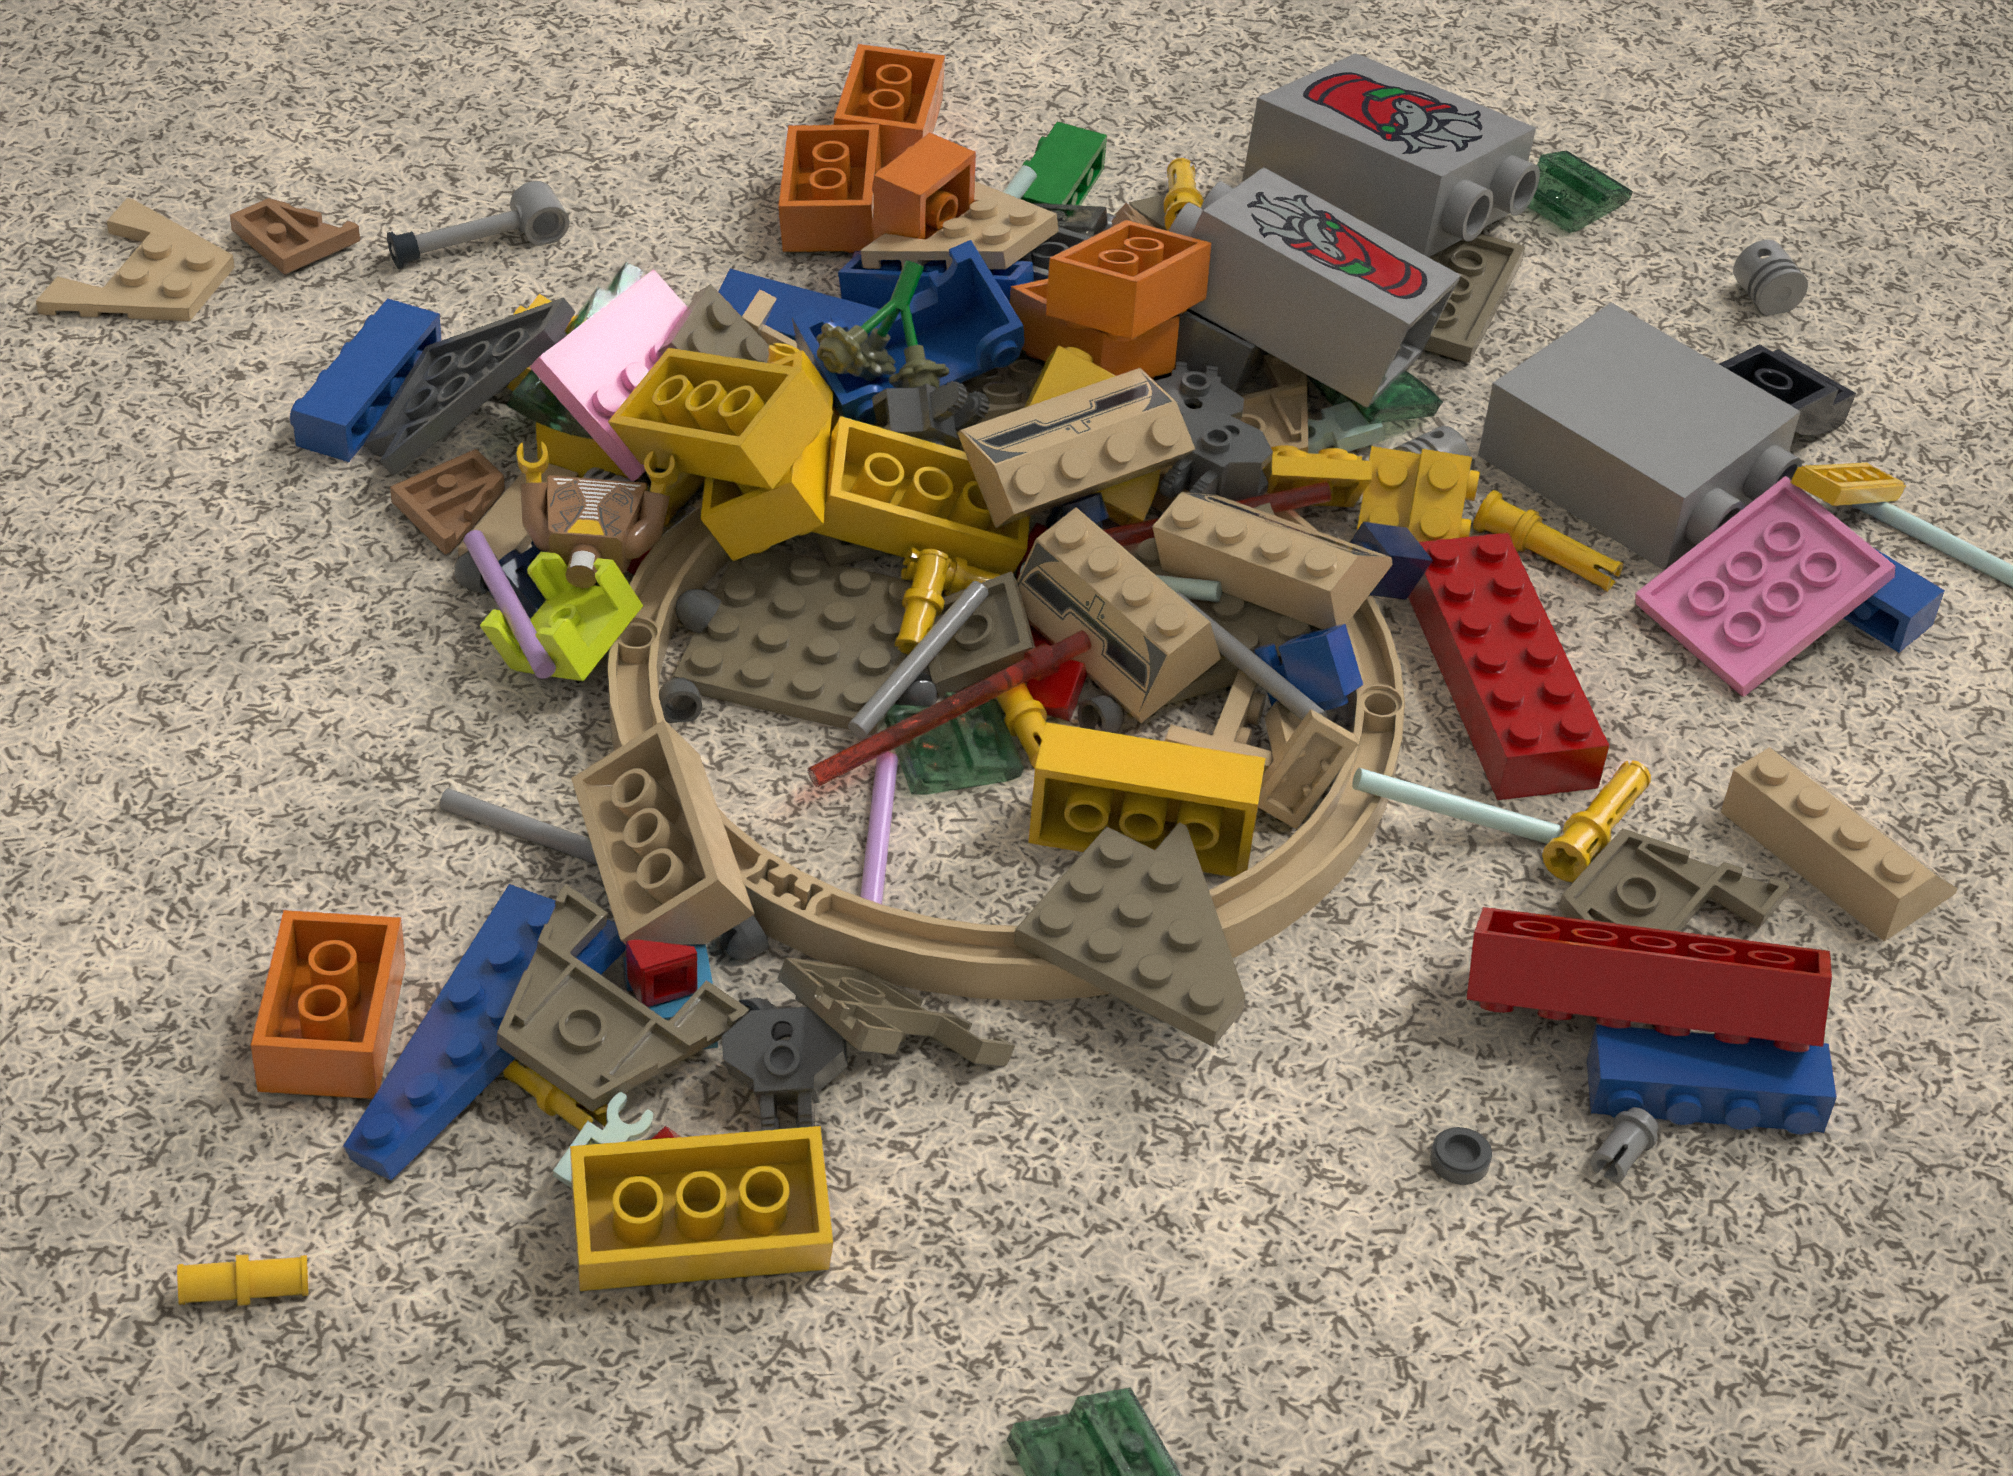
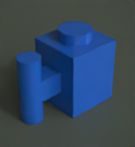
M1346 624L1297 635L1280 645L1278 648L1283 663H1280L1274 643L1254 649L1255 654L1324 711L1347 704V695L1363 685ZM1267 692L1272 707L1278 700Z

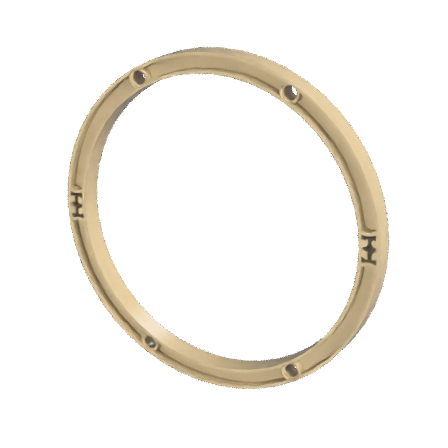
M875 423L873 425L880 428L885 427L880 423ZM1173 465L1160 469L1157 490L1151 503L1152 507L1164 512L1176 497L1170 499L1160 493V483L1166 472ZM1186 489L1182 491L1183 493H1189ZM1268 492L1257 501H1235L1251 508L1270 503L1275 516L1318 531L1292 508ZM703 498L692 505L696 510L664 534L641 562L630 582V586L643 604V607L610 647L608 693L611 740L614 751L662 720H665L658 689L660 671L669 641L680 621L676 613L677 600L687 590H701L731 559L701 520ZM1371 595L1366 598L1346 624L1363 681L1361 687L1347 695L1350 732L1356 735L1358 746L1342 766L1331 790L1308 821L1282 846L1253 867L1209 890L1232 958L1279 934L1313 909L1353 867L1368 846L1386 810L1387 798L1355 790L1352 787L1353 777L1358 768L1395 777L1403 735L1405 698L1401 665L1389 627L1374 597ZM719 809L754 911L753 916L767 936L814 959L830 964L863 968L895 985L920 991L969 998L1035 1001L1087 998L1110 994L1015 945V930L1017 926L977 924L934 918L885 906L842 891L800 871L763 848L731 822Z

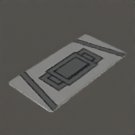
M686 502L676 512L671 521L664 526L662 536L696 510V508Z

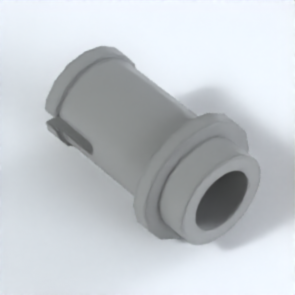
M1630 1108L1628 1111H1622L1617 1114L1613 1121L1614 1130L1590 1159L1591 1166L1597 1173L1607 1161L1610 1162L1614 1159L1613 1164L1604 1174V1177L1615 1183L1623 1181L1628 1170L1642 1151L1652 1149L1658 1140V1124L1651 1114L1640 1108Z

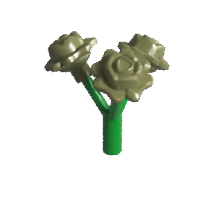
M906 260L890 301L862 326L855 325L848 332L840 326L834 328L827 323L821 327L822 333L817 336L820 344L817 350V357L824 362L827 370L838 374H847L849 372L855 377L860 376L866 381H873L883 374L892 375L889 377V383L894 388H916L925 383L936 388L940 387V378L950 373L949 368L945 364H936L925 358L923 346L917 343L909 306L923 272V266ZM900 313L907 342V348L904 349L906 364L900 368L899 373L894 374L896 368L893 365L896 361L888 355L885 347L890 340L888 332Z

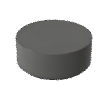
M1453 1127L1440 1132L1436 1136L1431 1150L1430 1161L1435 1172L1443 1179L1455 1184L1468 1185L1476 1183L1486 1176L1492 1159V1149L1489 1142L1480 1133L1469 1128Z

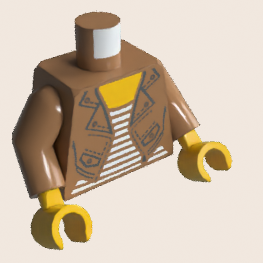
M523 442L520 443L516 452L519 469L526 475V483L521 484L523 527L539 550L556 553L563 559L567 565L565 576L570 584L579 588L593 586L597 581L595 578L597 570L593 565L597 558L614 560L622 574H625L632 559L639 558L661 539L670 496L665 495L666 487L673 485L679 477V467L673 455L670 457L668 469L663 473H655L657 455L654 451L647 454L644 460V468L652 481L649 492L647 491V483L548 475L547 483H542L541 474L546 471L549 464L546 445L541 442V459L535 463H530L524 460Z

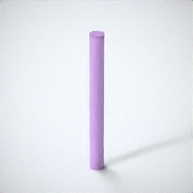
M479 530L468 532L464 537V543L535 675L541 679L550 677L555 672L556 666L535 636L537 631L485 536Z
M882 752L876 758L860 897L882 904L898 765L897 756L891 752Z

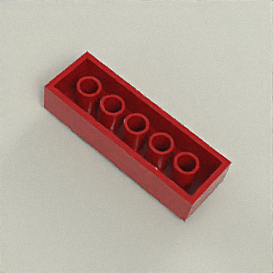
M1487 534L1419 542L1433 561L1408 599L1497 801L1598 789L1610 745L1509 534Z
M1483 907L1474 930L1467 1000L1479 1001L1480 1008L1492 1012L1507 1013L1514 1011V1006L1538 1009L1537 1014L1539 1016L1552 1020H1570L1573 1014L1596 1017L1598 1024L1612 1028H1628L1631 1026V1022L1654 1024L1657 1032L1666 1035L1686 1036L1690 1034L1691 1029L1714 1032L1715 1039L1726 1043L1745 1044L1752 1037L1774 1040L1773 1045L1782 1050L1805 1052L1809 1050L1810 1045L1820 1047L1824 1045L1832 983L1831 956L1828 950Z

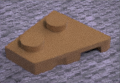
M267 198L230 214L231 230L284 275L360 241L359 226L355 222L347 220L342 227L323 223L322 213L306 208H295L289 203L272 198Z
M477 449L390 486L391 502L445 555L454 550L505 491L504 475Z

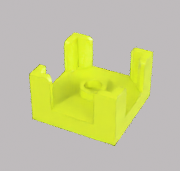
M540 552L528 566L527 572L546 599L530 620L537 631L535 636L556 666L555 672L551 677L584 681L643 607V604L614 560L602 558L595 560L593 563L597 570L595 578L600 586H591L589 588L575 587L567 581L565 576L567 565L556 553ZM493 609L480 624L481 629L509 668L517 672L535 674L504 615L500 610Z

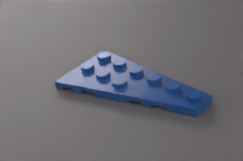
M511 884L507 886L344 1143L343 1147L350 1160L360 1167L392 1180L516 1059L496 1045L497 1032L524 970L527 971L543 927L548 923L555 908V900ZM607 919L606 926L575 957L600 975L626 950V945L620 940L616 923Z

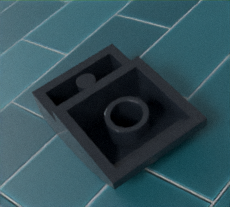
M1760 344L1719 363L1724 368L1801 411L1795 432L1803 435H1819L1840 427L1845 423L1856 393L1780 349L1771 351Z

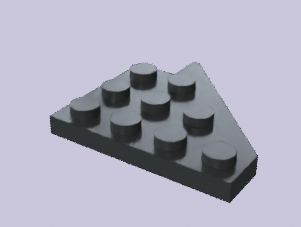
M563 297L426 346L364 444L374 455L382 456L380 462L392 475L398 474L434 443L448 436L455 426L487 400L502 392L514 378L532 365L539 356L566 337L565 329L575 314L574 309Z

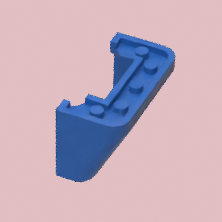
M971 240L949 249L952 263L948 270L942 275L939 274L938 270L928 273L930 288L913 295L909 305L917 343L923 346L925 358L936 364H945L949 368L950 373L940 378V386L947 385V382L951 383V381L962 383L996 367H1006L1019 357L1020 351L1024 346V326ZM814 307L792 316L797 349L805 352L833 391L832 406L840 416L869 425L877 423L872 397L886 388H894L889 383V377L892 375L883 374L873 381H866L860 376L855 377L849 372L847 374L831 373L825 368L824 362L817 357V350L820 346L817 336L822 333L821 327L824 324H830L834 328L840 326L848 332L855 325L862 326L876 312L848 324L845 323L839 312L830 316L831 322H826L820 318ZM900 313L888 332L890 340L885 347L888 355L896 361L893 365L896 368L894 374L899 373L900 368L906 364L904 349L907 348V342Z

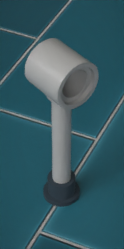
M531 181L521 185L513 193L510 200L511 211L419 235H414L412 231L395 235L393 231L388 232L387 243L393 262L397 269H401L405 262L420 259L421 253L518 229L521 233L524 232L528 240L535 245L542 246L555 243L568 231L570 220L552 188L545 182Z

